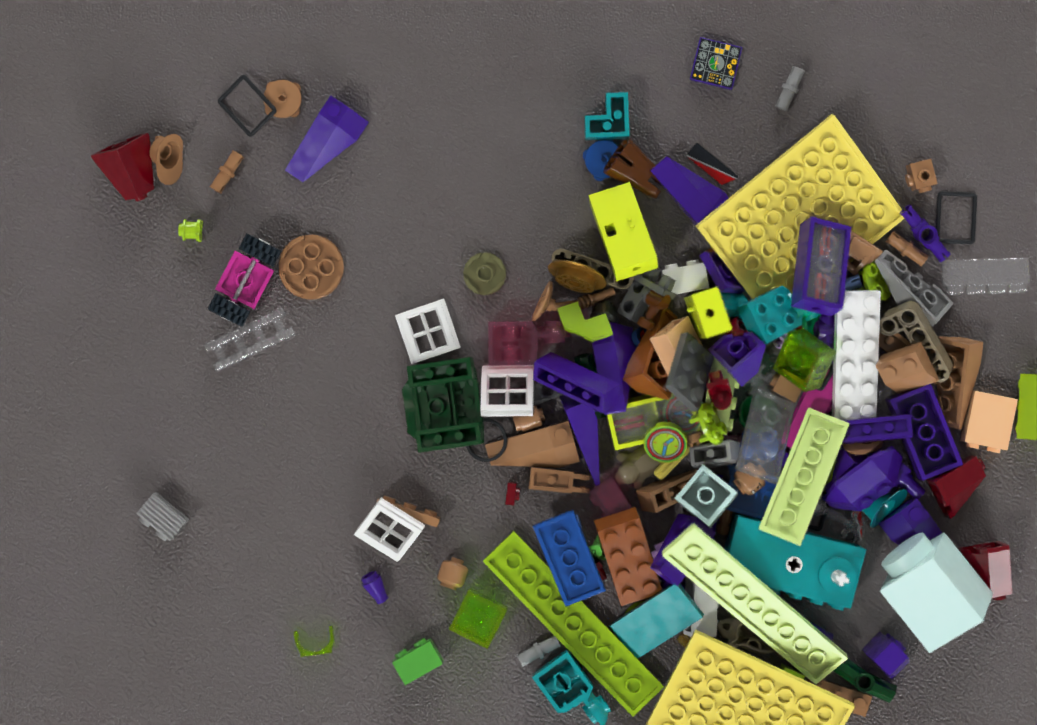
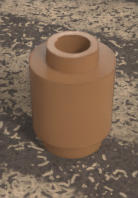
M536 405L534 406L533 416H512L516 430H522L523 432L541 427L542 421H545L542 408L537 409Z

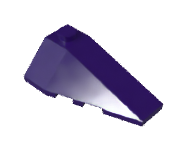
M667 156L650 170L695 226L729 198L723 190Z
M914 497L909 498L879 523L890 540L898 545L918 533H924L929 540L942 533L926 509Z

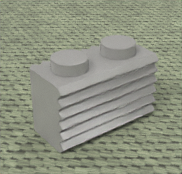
M724 440L718 445L707 443L689 448L691 466L694 468H700L704 465L709 469L729 464H740L742 462L740 443L734 440Z
M157 492L153 493L136 513L140 516L138 520L146 527L151 525L156 529L155 534L163 541L167 539L169 541L173 540L189 521V518Z

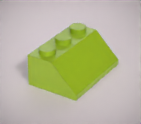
M1020 374L1018 382L1019 401L1017 402L1018 421L1015 427L1016 439L1037 440V374Z

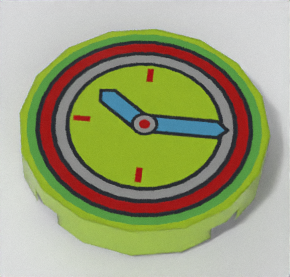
M660 422L646 431L644 449L653 460L661 463H671L679 460L687 450V435L677 424Z

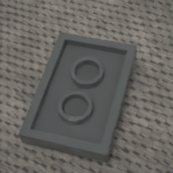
M686 332L680 336L665 387L693 412L700 408L709 377L708 373H710L714 357L692 335Z

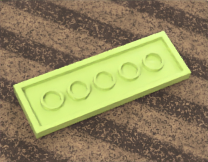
M808 407L759 530L801 546L850 423Z

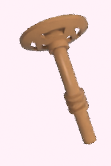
M549 281L537 303L532 321L539 319L546 310L549 312L551 310L557 311V308L577 301L582 310L585 307L594 306L596 302L615 296V290L612 287L593 295L587 294L586 296L578 297L577 300L555 302L556 300L552 299L553 282Z

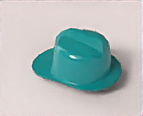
M902 489L893 495L887 493L875 500L870 507L862 510L871 520V528L876 527L887 515L901 505L908 494L906 489Z

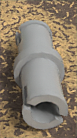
M792 66L786 83H783L781 87L783 90L775 107L788 112L794 94H797L799 91L797 88L805 70Z
M553 635L538 644L535 642L533 647L517 654V657L522 667L538 658H544L545 654L561 646Z

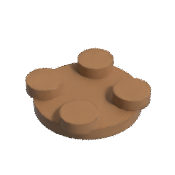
M288 80L269 82L264 96L277 110L272 117L295 118L299 116L302 103L300 85ZM264 102L265 112L268 115L272 109Z

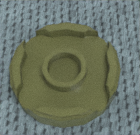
M487 252L477 253L470 257L465 264L463 271L464 281L467 287L475 294L483 296L492 295L503 286L506 278V269L502 260L496 255Z

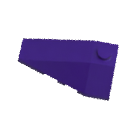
M330 96L285 171L301 182H305L329 161L341 154L347 147L354 144L369 122Z
M609 322L613 331L612 336L591 342L597 374L620 384L618 404L605 411L604 415L626 412L630 385L623 378L628 362L636 350V346L632 341L633 328Z
M561 395L559 398L593 481L597 486L600 484L598 421L595 415L597 411L570 397Z

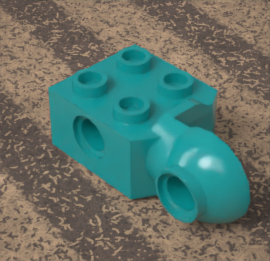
M783 285L771 289L736 308L747 331L753 332L764 344L801 326L803 318L805 321H809L821 315L791 307L792 294Z
M568 649L532 674L533 680L557 713H566L584 702L585 705L582 708L593 724L597 722L600 725L606 724L608 713L611 712L610 707L601 695L598 697L592 692L593 683Z

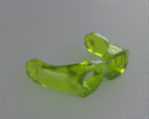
M329 626L330 641L328 645L320 651L305 649L299 642L298 631H294L295 644L300 652V656L332 653L334 644L333 626Z

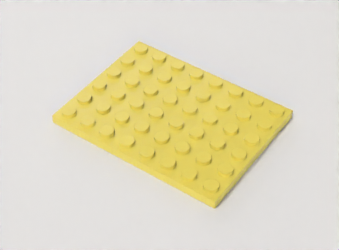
M831 114L700 221L696 228L752 300L782 285L791 294L793 293L800 224L811 216L851 226V231L872 244L900 223L904 217L900 215L902 209L835 115ZM848 257L849 262L854 260V258Z
M695 629L645 725H845L855 705L853 702Z

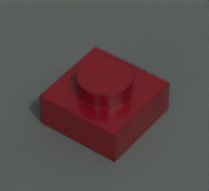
M508 481L505 505L514 506V501H519L520 488H516L517 482Z

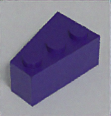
M678 513L658 554L653 560L650 568L669 584L679 586L686 575L662 556V550L693 523L710 538H713L716 534L698 517Z

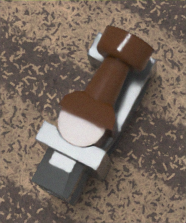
M657 269L645 272L643 275H635V281L630 286L617 310L619 314L631 321L637 322L638 325L650 331L655 326L653 319L658 311L668 308L671 299L674 300L676 293L672 292L676 280L663 274L659 283H656L661 273ZM649 305L646 315L644 316L643 314L647 306Z

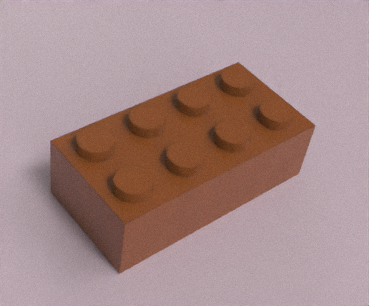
M633 507L594 520L621 606L652 597L662 591L657 573L650 568L653 560L636 508Z

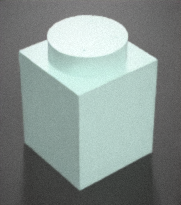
M945 532L932 540H929L924 533L915 534L898 545L882 561L881 566L888 575L880 592L929 653L983 622L993 592Z

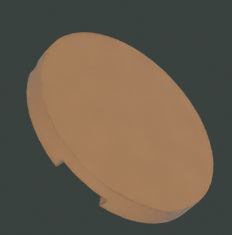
M319 235L299 236L290 241L280 255V279L287 290L297 297L310 300L323 298L338 287L343 277L344 262L342 255L336 245L325 237Z

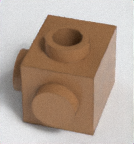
M931 159L906 166L907 174L905 179L907 186L911 187L912 191L919 190V193L931 191V186L938 184Z

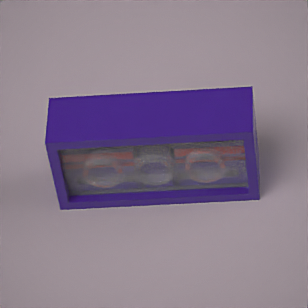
M812 216L800 224L791 307L827 316H833L843 310L851 226Z

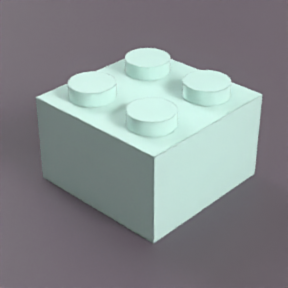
M702 465L675 497V500L711 528L738 496V493L706 466Z

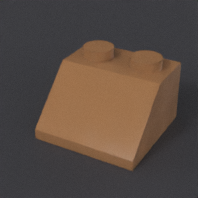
M921 342L883 354L875 365L884 384L898 394L939 381Z

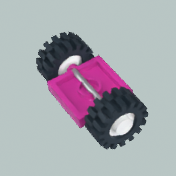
M246 233L238 249L253 257L249 258L234 251L215 287V290L229 296L230 299L215 293L207 308L220 317L242 327L250 310L237 304L238 301L255 309L274 272L271 268L259 263V260L274 267L282 252L264 240Z

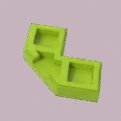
M578 301L557 308L563 328L567 332L580 335L591 342L613 335L606 313L585 320Z

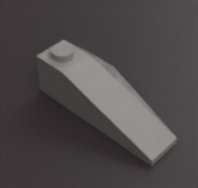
M888 250L883 251L875 260L897 305L907 301L918 303L931 326L938 323L954 304L935 284L930 286L924 282L921 274L918 272L913 274L908 270L906 263ZM905 311V314H906L907 316H909V317H913V316H914V314H913L912 312H910V311ZM915 330L919 335L924 333L922 330Z

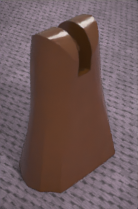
M627 137L609 159L603 173L623 183L630 182L633 188L654 199H657L661 193L657 187L648 181L651 178L660 184L650 171L655 164L641 151L633 140Z

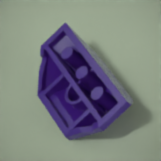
M890 446L886 450L869 456L837 480L829 488L827 494L822 497L823 500L833 509L862 511L870 507L875 500L886 495L890 489L896 486L903 458L902 455L893 446Z

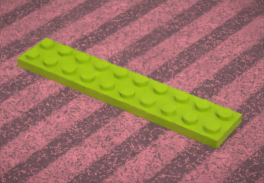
M515 531L509 534L483 560L493 573L633 717L664 688V685L629 651L582 600L565 607L549 566Z

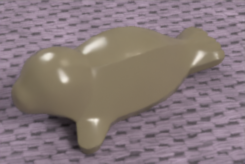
M644 446L631 454L619 453L616 458L622 464L618 467L615 480L619 484L634 483V488L638 490L642 487L644 480L654 474V470L661 462L653 460L648 456Z
M726 618L718 621L717 630L720 636L729 640L728 645L735 648L742 647L759 654L774 652L781 659H785L737 618Z

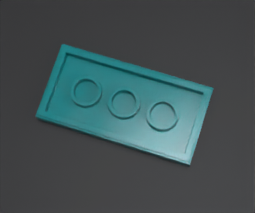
M671 584L612 622L610 628L638 659L703 618L704 613L681 584L679 586Z

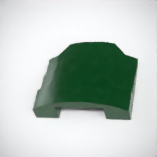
M473 357L407 366L408 381L402 388L406 413L407 433L416 439L418 453L484 444V422L480 411L481 396Z

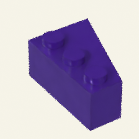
M879 631L862 649L891 680L910 662L909 657L904 653L906 648L888 633L884 635Z

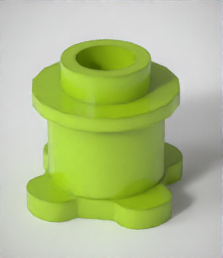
M184 219L183 223H179L178 235L182 236L183 241H186V239H196V241L202 242L203 221L198 219L197 222H189L187 219Z

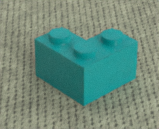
M628 92L606 93L605 115H586L584 117L585 140L626 139L630 136Z

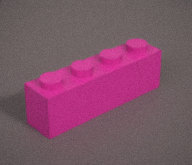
M816 365L809 381L821 386L830 370L825 368L823 371L824 367L821 366L818 369L820 365ZM817 369L818 372L820 371V369H822V373L816 374ZM833 374L822 391L806 385L781 437L780 444L790 449L792 448L808 407L824 414L831 411ZM821 375L820 379L813 380V378L819 377Z

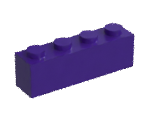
M553 352L544 355L534 362V381L596 411L604 413L619 402V383Z

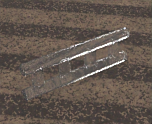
M283 307L204 344L207 352L214 350L219 359V362L213 364L216 371L218 372L296 335L292 327L285 329L281 317L286 315ZM273 322L278 334L266 339L261 327ZM253 331L258 343L246 348L241 336ZM234 340L239 352L227 357L222 345Z

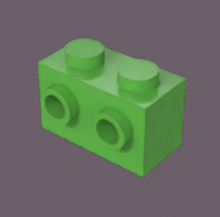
M422 638L413 644L414 648L409 651L405 648L394 655L396 658L393 659L392 664L404 685L443 664L444 660L431 638L428 640Z

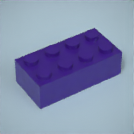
M931 384L885 399L892 416L911 414L913 437L902 438L901 440L917 479L924 481L963 465Z

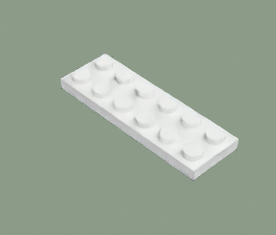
M879 290L845 291L843 310L835 314L832 417L842 421L876 418L878 370L875 365L878 362L881 296V291Z

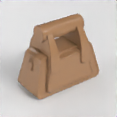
M851 231L849 256L854 258L853 264L848 261L847 271L856 275L861 268L878 258L882 254V250Z

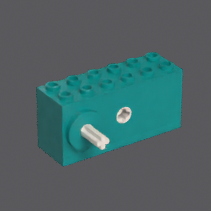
M733 512L724 550L776 594H780L781 591L786 592L785 594H788L789 597L801 600L802 596L807 597L806 599L810 600L811 603L823 605V602H826L831 608L844 611V608L851 609L866 553L865 548L854 543L811 532H806L801 546H798L759 530L761 519Z

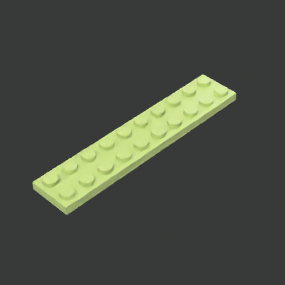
M694 523L662 550L664 558L814 684L819 683L848 659L847 653Z

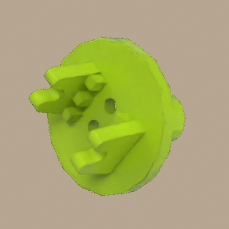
M875 260L870 264L868 263L863 267L862 271L858 272L859 276L862 275L866 290L881 291L880 301H885L890 297L891 292Z
M712 402L702 403L698 413L692 415L689 422L690 424L700 422L704 432L701 438L698 439L700 443L710 441L712 444L718 445L723 442L724 434L727 433V427L723 421H720L717 415L718 410Z

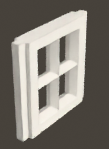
M444 299L395 315L411 364L461 348ZM436 310L440 325L429 329L424 313ZM420 315L425 330L414 334L409 318ZM442 329L447 345L436 348L431 333ZM427 334L432 350L420 353L415 338Z
M534 365L482 366L481 417L533 416ZM506 377L505 389H489L490 378ZM510 377H526V388L510 389ZM489 393H505V404H489ZM510 393H526V404H509Z
M380 498L357 528L354 535L398 562L422 532L425 525L383 498ZM380 511L394 519L389 527L375 519ZM372 522L386 530L381 538L367 530ZM398 522L412 530L407 538L393 530ZM389 533L403 541L399 548L385 541Z

